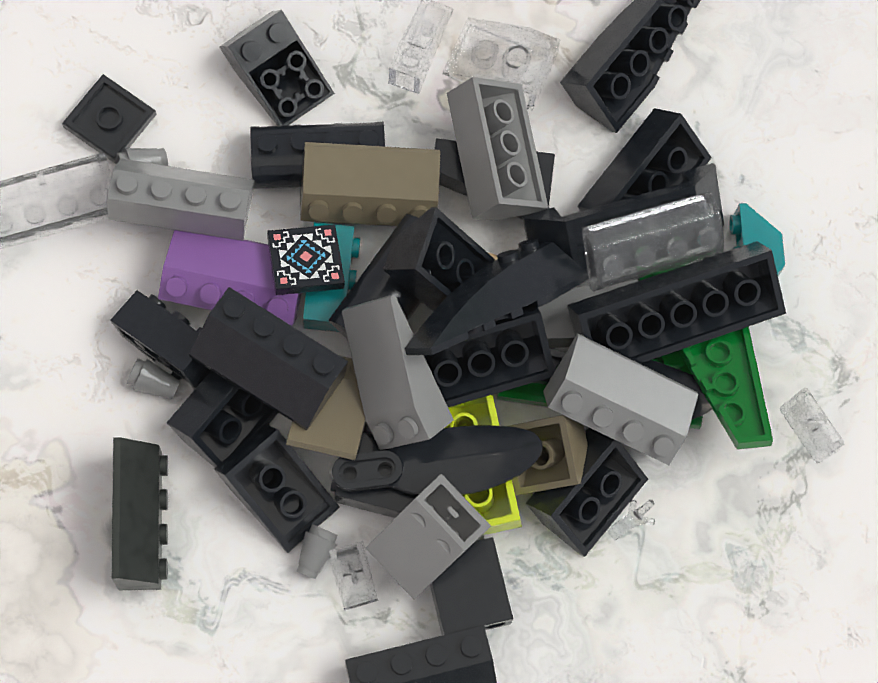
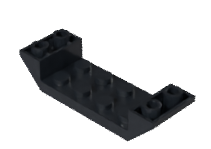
M711 163L682 171L683 183L563 217L555 207L524 215L522 218L526 239H538L539 243H555L588 273L589 279L704 247L724 226L716 165Z

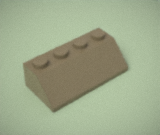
M305 142L300 190V221L398 226L406 214L419 218L431 207L438 208L440 150Z

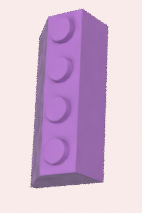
M174 230L163 265L158 299L212 310L228 287L293 326L298 317L302 293L276 295L268 244L245 239L241 241Z

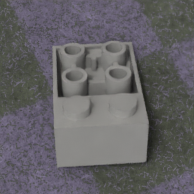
M440 474L366 549L399 585L415 599L480 538L491 525L445 476Z

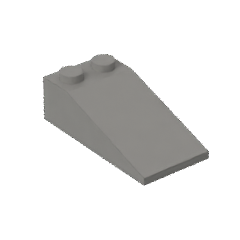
M395 294L342 310L365 420L380 450L429 440L454 421L424 355H406L405 347L414 337V334Z

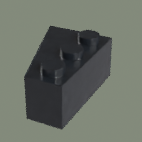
M136 290L110 320L123 338L152 361L155 362L157 360L172 371L171 375L178 380L183 378L195 390L211 371L189 357V353L202 328L199 327L196 331L190 326V321L180 312L175 310L172 314L166 310V305L155 295L151 294L147 297Z

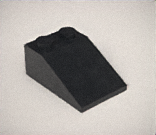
M265 424L216 466L214 470L279 545L289 553L304 539L305 531L309 532L312 524L319 526L340 506L292 446L286 445L287 440L280 431Z

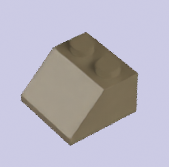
M564 415L509 425L510 427L522 428L535 433L543 444L541 456L534 465L520 476L512 479L515 496L581 484L588 447L583 424Z

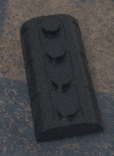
M384 121L251 126L252 180H255L253 189L301 187L305 142L385 147Z

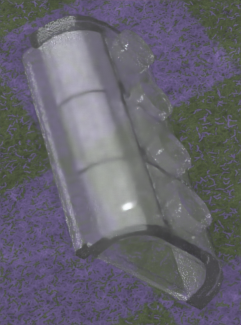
M105 152L0 181V249L108 219L107 195L112 175Z
M710 192L582 228L589 287L593 292L668 269L681 267L685 264L723 253L724 250L721 214Z

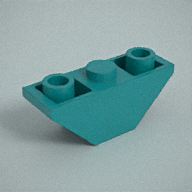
M739 203L734 215H730L729 220L730 233L736 236V246L733 249L758 241L772 250L779 276L785 267L782 233L747 203Z

